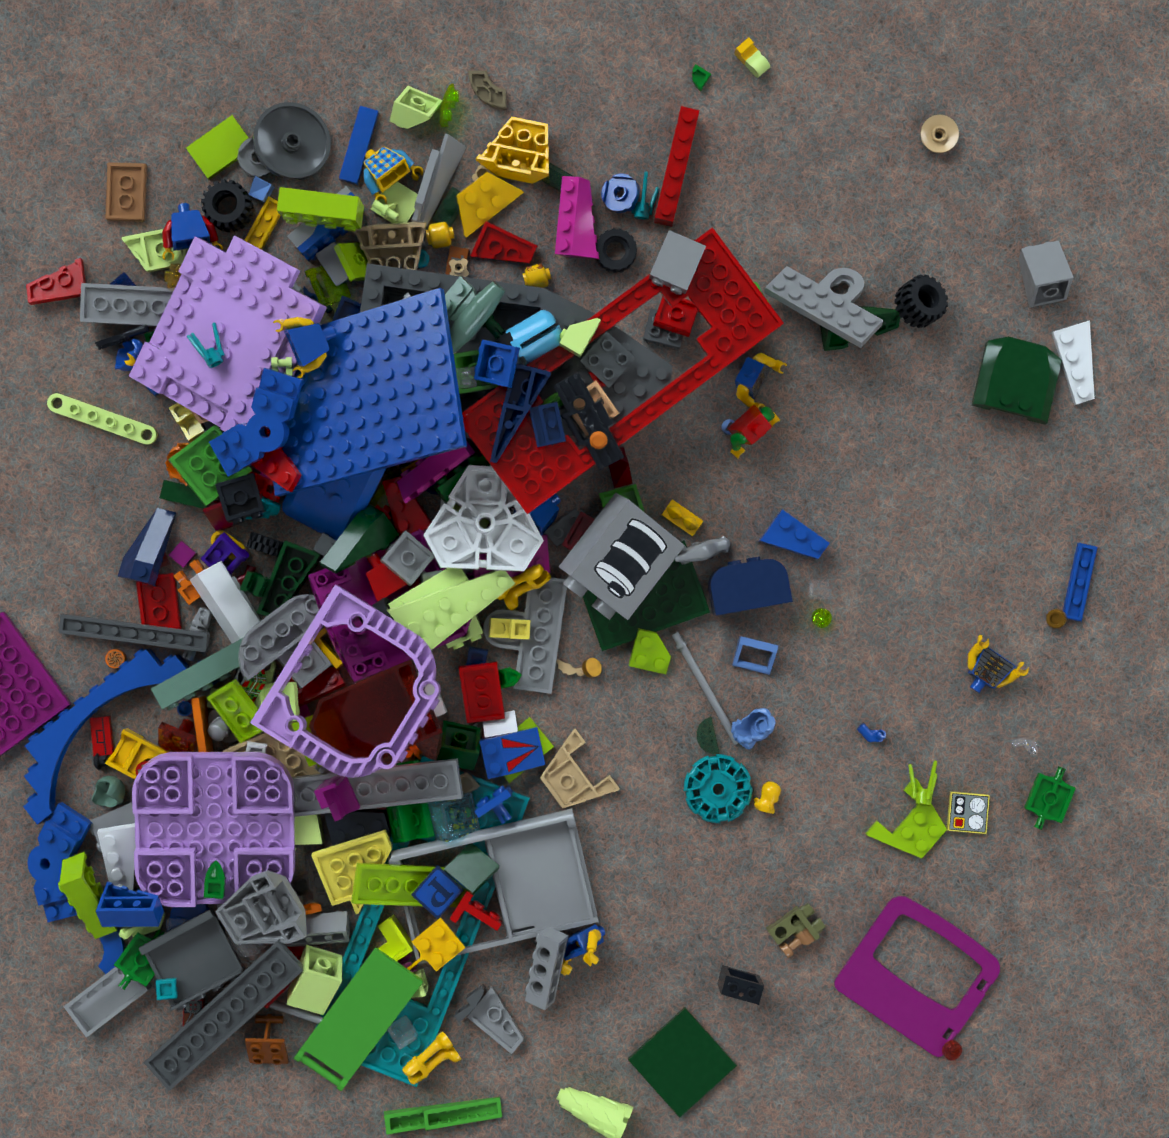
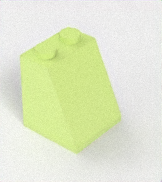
M306 944L300 958V962L304 965V971L291 981L287 993V1005L324 1015L342 982V955Z

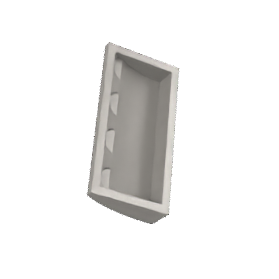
M114 967L63 1007L87 1038L151 989L150 983L144 987L140 983L131 980L126 989L123 990L118 985L125 975L121 970Z

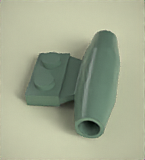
M460 276L445 294L448 320L454 321L450 329L453 353H456L471 340L493 314L505 293L504 288L497 282L492 281L481 292L476 294V289L464 277Z

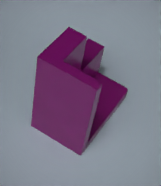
M337 775L324 780L314 790L321 809L329 807L334 821H338L346 814L360 808L348 777Z

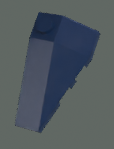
M161 508L155 510L123 557L118 577L152 586L156 585L176 512Z

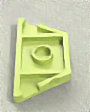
M163 229L122 237L123 242L148 273L181 266L189 249L174 251L172 247L171 251L174 252V259L172 260V254L167 252L165 254L166 260H164L162 257L165 252L162 238Z

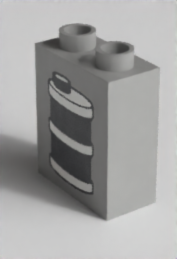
M615 493L559 565V568L569 575L563 584L582 598L588 590L598 597L592 604V607L610 620L617 612L628 620L685 545L629 499Z

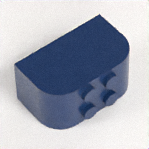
M760 556L746 559L747 563H741V560L727 562L728 566L715 570L708 581L713 615L717 616L793 602L787 570L780 562L774 559L760 560Z

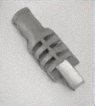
M200 607L192 621L190 630L207 632L212 616L211 611ZM184 650L182 657L194 661L197 651Z

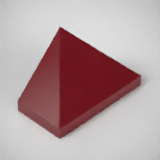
M624 447L620 448L624 458L609 465L614 488L633 484Z

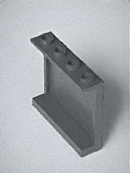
M213 908L138 948L142 955L145 954L157 979L177 977L178 998L168 999L171 1004V1011L177 1009V1011L184 1009L188 1006L187 1002L193 999L198 1001L206 996L205 993L211 989L213 992L224 986V982L228 980L230 982L234 981L244 971L219 920H217Z

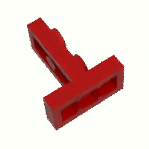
M466 891L450 916V920L456 923L465 910L498 931L502 924L500 915L494 911H486L483 909L484 905L476 900L472 902L473 895Z

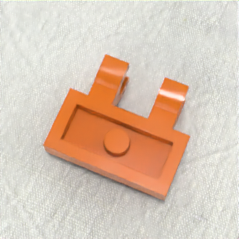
M198 559L189 564L196 574L205 570ZM183 571L173 575L182 586L178 589V592L188 605H191L200 598V595Z

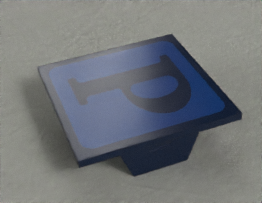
M437 865L411 895L436 919H439L464 889Z

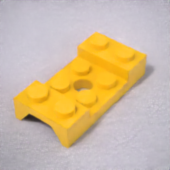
M126 728L122 730L121 739L105 764L135 779V770L139 763L160 754L168 753V751Z

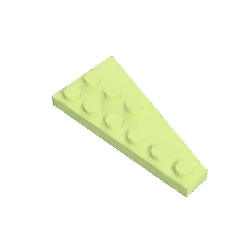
M494 570L475 579L464 581L456 586L442 589L387 611L396 622L419 635L432 650L511 588L515 582L506 571Z

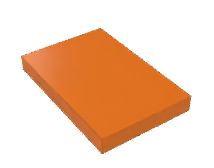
M206 696L192 698L191 703L198 751L214 752L212 738L208 734L209 714Z

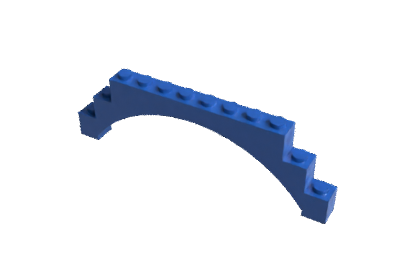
M140 649L134 654V659L130 662L127 660L119 666V671L115 674L112 672L104 678V683L100 686L97 684L88 691L89 695L85 698L82 696L73 703L74 707L70 710L67 708L58 715L59 719L55 722L53 720L43 727L44 731L40 734L37 732L28 739L29 743L25 747L38 763L30 766L27 769L29 772L24 777L37 793L31 795L27 799L28 803L23 807L37 825L43 823L54 813L56 808L57 779L63 758L75 735L85 722L101 707L116 697L143 686L160 684L189 668V665L180 654L169 655L163 660L164 664H162L151 649ZM220 679L213 682V685L217 684Z

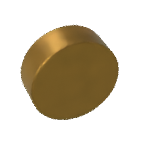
M1061 609L1051 610L1046 616L1047 624L1052 628H1061L1067 621L1066 613Z
M589 658L582 664L583 673L589 678L596 677L601 673L602 667L596 658Z

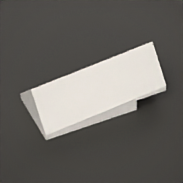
M222 561L201 571L190 579V582L231 643L242 639L253 626L261 621L245 592L240 590L241 586L235 576L231 577Z

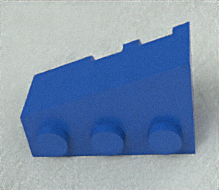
M783 509L779 511L758 541L812 559H819L830 544Z
M108 881L96 909V914L102 927H159L164 913L158 895L141 890L132 891L123 885L122 887L114 886L112 882Z

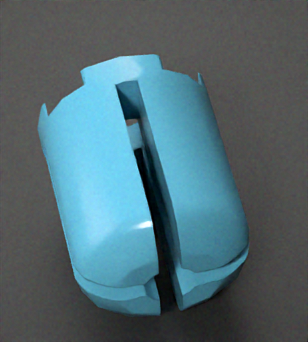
M540 310L506 330V334L510 332L513 341L510 342L511 345L520 348L519 358L524 356L526 359L525 365L559 346L561 341L560 333L562 332L559 325L549 329L526 344L523 343L556 323L555 317L549 311Z

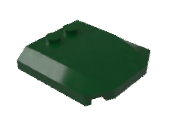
M1008 336L988 340L985 344L971 406L1007 412L1026 417L1028 421L1046 425L1050 415L1062 359L1046 346Z

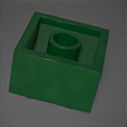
M443 720L437 746L436 761L458 759L459 768L474 771L480 750L481 728Z

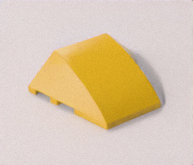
M511 117L500 129L492 143L489 142L487 149L476 157V161L498 177L531 184L548 177V124Z

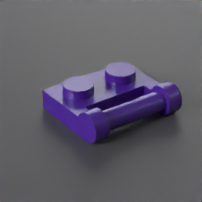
M224 532L201 557V560L208 567H211L220 561L224 563L233 553L236 557L226 568L232 577L234 570L242 561H246L249 553L245 549H241Z

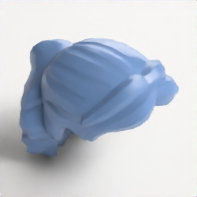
M755 709L742 720L737 719L736 722H732L731 733L734 740L740 743L742 747L751 749L756 742L766 739L773 732L776 721L768 709Z

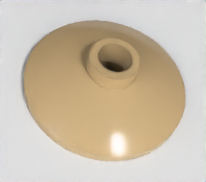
M934 115L928 118L922 125L920 132L921 141L932 152H947L958 141V126L948 116ZM935 133H940L941 138L937 139Z

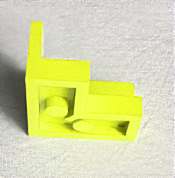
M394 914L378 924V928L387 940L386 943L378 947L379 950L395 961L400 960L413 951L412 940Z

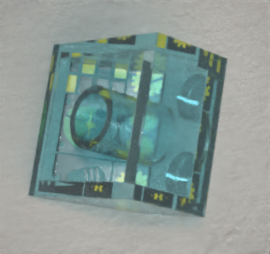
M472 792L463 793L462 799L428 803L436 840L451 842L480 830L478 816L474 812L476 807Z

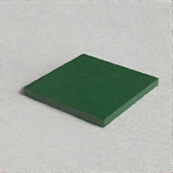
M686 1007L679 1011L628 1058V1061L679 1118L737 1066Z

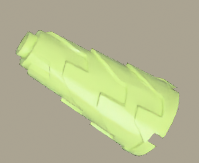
M565 1087V1090L561 1088L556 1100H559L560 1107L571 1112L573 1116L587 1123L590 1128L607 1138L622 1137L633 1107L628 1104L619 1103L603 1096L598 1097L571 1087Z

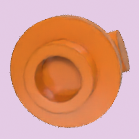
M409 744L410 750H407L406 758L409 761L414 760L415 757L421 759L419 755L422 752L415 744L413 746Z

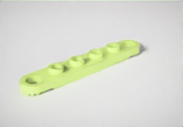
M55 393L48 398V408L55 413L146 445L153 444L157 440L158 433L152 426L62 394ZM56 398L62 400V406L58 409L53 406V401ZM150 430L152 432L150 440H144L142 436L144 431Z

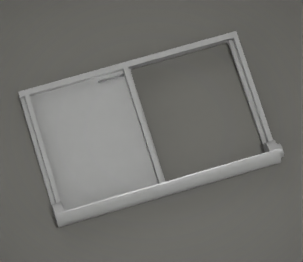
M572 808L393 850L391 855L388 856L389 864L403 865L402 859L485 840L488 856L499 865V869L493 874L507 936L466 946L457 955L537 937L538 933L548 926L555 930L563 931L599 922ZM404 906L411 940H414L420 935L413 906ZM413 945L415 957L417 960L420 958V952ZM422 960L417 965L427 963V961Z

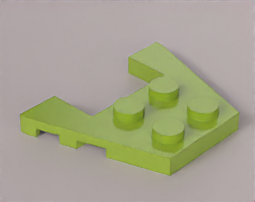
M915 778L916 791L919 792V788H922V786ZM910 781L909 784L903 789V791H905L912 798V787ZM931 803V806L917 804L893 833L889 832L876 820L865 834L922 859L947 829Z

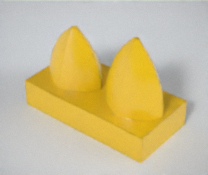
M673 499L661 514V516L692 537L703 522L702 519Z

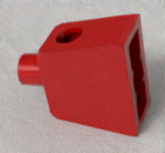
M377 553L367 558L373 569L366 572V575L377 601L407 585L380 561L381 559Z

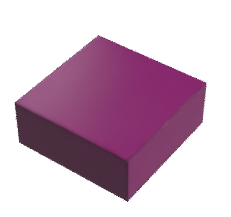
M181 541L169 556L185 568L197 553L185 542Z

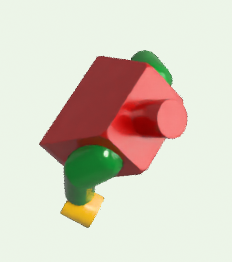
M755 405L751 406L727 428L732 434L730 438L732 450L730 452L739 459L740 455L746 451L741 445L754 444L775 423L780 422L779 417L769 407H763L759 411Z

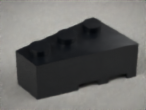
M356 810L346 814L338 821H334L331 813L324 814L332 846L385 829L387 833L391 831L387 810Z

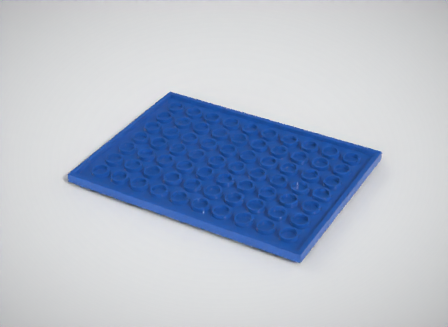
M437 288L320 325L322 330L332 326L336 338L327 341L330 350L326 352L327 357L320 367L305 373L301 378L304 380L294 418L286 421L289 427V438L282 448L286 456L290 457L301 473V477L293 492L287 491L273 481L275 496H283L467 447L444 289ZM296 370L294 377H297L299 374H301V371Z

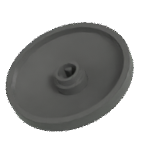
M284 102L271 106L259 117L253 132V145L258 159L268 171L284 179L302 180L313 176L324 166L330 154L331 138L325 122L315 111L299 103Z

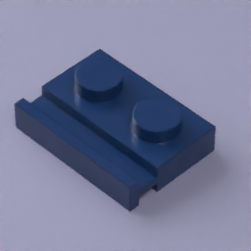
M558 402L529 409L537 448L566 442Z

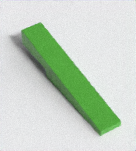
M500 1097L384 1111L386 1135L423 1128L431 1130L502 1117Z

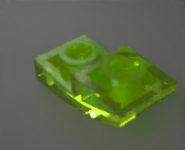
M454 84L448 86L440 108L441 127H449V121H452V110L448 108H456V102H459V90H455Z

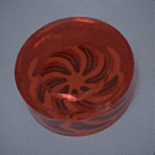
M956 1040L946 1042L942 1048V1054L950 1061L956 1060L962 1053V1046Z

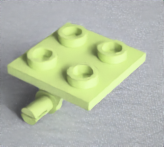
M397 181L386 191L381 192L386 197L387 204L383 199L375 200L371 210L390 223L409 222L415 212L414 206L418 194Z

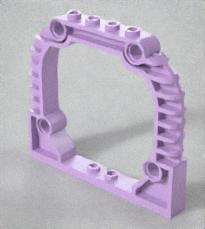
M334 585L250 723L329 771L343 777H364L381 768L390 769L399 761L403 762L408 754L405 751L409 744H414L418 737V734H416L419 727L423 728L429 719L427 717L430 709L434 711L440 701L437 698L441 692V687L436 681L437 672L434 655L428 644L419 635L342 587ZM358 616L363 619V625L359 628L354 625V619ZM323 625L327 628L348 625L349 629L354 632H363L369 629L405 651L413 659L419 671V675L413 685V695L416 700L390 742L376 746L369 757L355 758L344 754L306 730L307 722L305 718L300 715H294L289 696L283 693L294 673L297 674L301 669L303 657L308 656L312 651L313 646L311 644ZM427 684L434 686L435 692L433 695H428L425 692ZM293 720L299 722V729L297 731L291 728ZM385 753H389L392 756L390 764H386L383 761Z

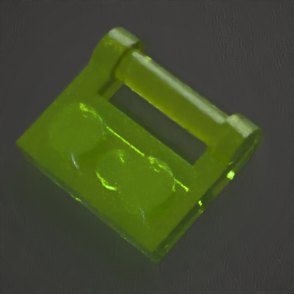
M323 266L310 268L304 272L312 284L318 298L317 302L322 305L329 306L340 302L342 295L351 298L346 282L336 286ZM317 275H321L330 296L329 298H325L316 277Z

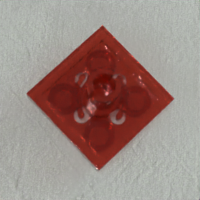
M183 719L180 727L176 728L161 722L158 727V745L166 751L197 752V738L189 733L194 723L188 719Z

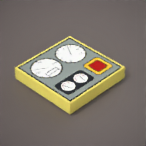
M950 791L947 830L986 834L990 795Z

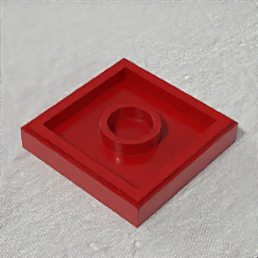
M662 296L653 326L689 337L698 309L692 301L683 299L671 308Z

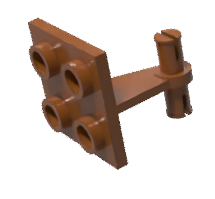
M267 1014V1016L256 1015L255 1023H266L264 1038L245 1039L250 1063L288 1064L289 1059L285 1039H270L271 1025L283 1024L284 1016H272V1014Z

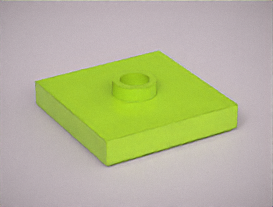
M360 242L338 243L335 245L334 250L349 280H365L368 260L364 251L360 248Z

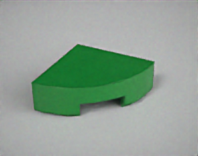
M695 64L692 71V80L695 83V87L702 91L711 73Z

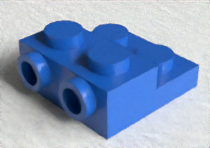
M482 339L478 350L479 356L474 370V379L512 388L520 348Z

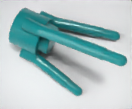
M647 171L644 172L641 202H637V205L635 204V208L631 211L636 219H649V215L653 213V207L659 191V187H656L650 205L645 202L648 181Z
M212 323L217 350L213 347L206 350L194 333H191V336L187 335V338L205 360L209 368L219 366L223 362L221 357L225 355L221 347L216 323Z
M265 497L261 498L267 512H264L263 517L260 518L268 519L270 515L276 516L280 511V504Z

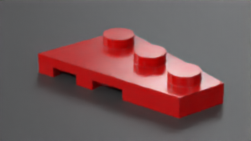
M401 476L383 481L394 525L399 533V537L404 531L411 534L419 529L426 530L432 523L416 498L408 503L403 501L397 483L402 478Z

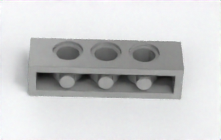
M549 926L538 933L536 949L532 955L533 965L529 970L530 979L525 989L527 993L526 1002L543 1010H546L554 1003L569 935Z

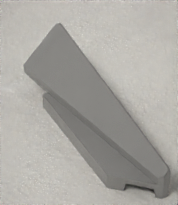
M449 134L444 135L440 151L434 149L431 151L415 201V212L411 222H427V227L465 152V145Z

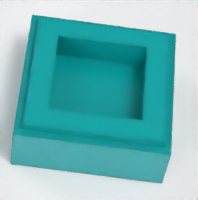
M177 977L156 980L157 1000L178 998Z

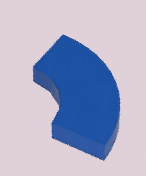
M118 927L116 932L99 938L103 944L104 955L98 967L105 974L115 967L113 965L124 951L125 943L124 939L119 936L120 930Z

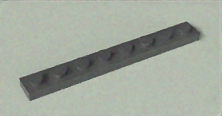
M60 614L59 633L198 652H208L210 633Z

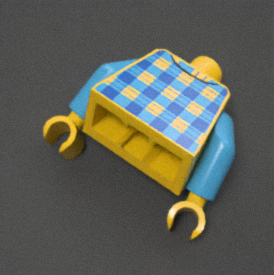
M382 147L376 152L372 149L368 150L365 154L366 160H364V165L366 169L364 170V182L377 201L383 199L387 204L386 197L380 194L379 191L382 193L408 174L410 170L412 171V178L418 181L419 177L415 172H419L423 176V168L415 166L413 160L402 150H390L387 147Z

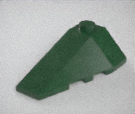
M859 306L883 320L882 326L874 333L878 336L899 327L901 318L899 311H896V309ZM820 325L824 351L848 347L849 341Z
M368 505L367 508L361 510L354 517L320 561V565L336 574L356 564V561L363 557H371L372 553L379 549L382 551L387 549L399 538V533L384 512Z

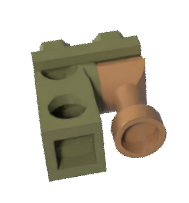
M809 903L800 908L794 907L782 918L766 927L778 945L781 944L779 947L788 959L794 954L793 950L802 944L809 945L814 940L819 939V933L826 927L819 917L812 923L808 921L807 918L815 913ZM792 934L795 936V938L790 943H782Z

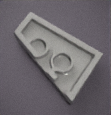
M491 986L476 1007L467 1015V1018L512 1054L524 1040V1036L495 989Z

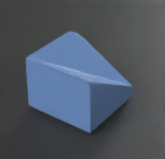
M255 176L249 195L265 203L275 187Z

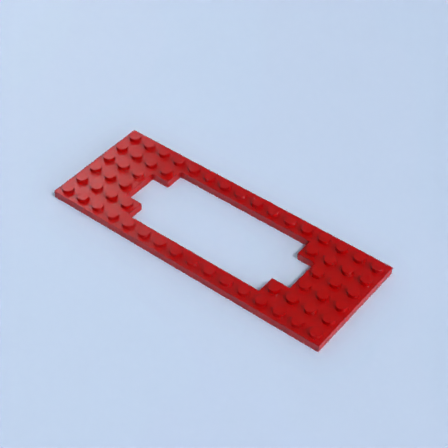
M713 227L694 240L705 245L706 248L686 294L681 293L679 295L670 291L668 286L663 285L660 287L653 284L652 280L649 279V274L588 319L598 318L601 320L600 325L589 342L591 344L660 292L671 308L688 296L711 327L696 339L707 355L705 358L609 428L618 446L625 443L784 324ZM558 346L533 360L527 366L552 373L575 355ZM499 385L462 413L464 429L525 512L529 514L596 463L587 447L585 446L579 450L568 434L565 436L566 442L537 448L532 421L528 415L530 414L529 411L498 462H490L507 387ZM539 395L531 407L540 406L544 403Z

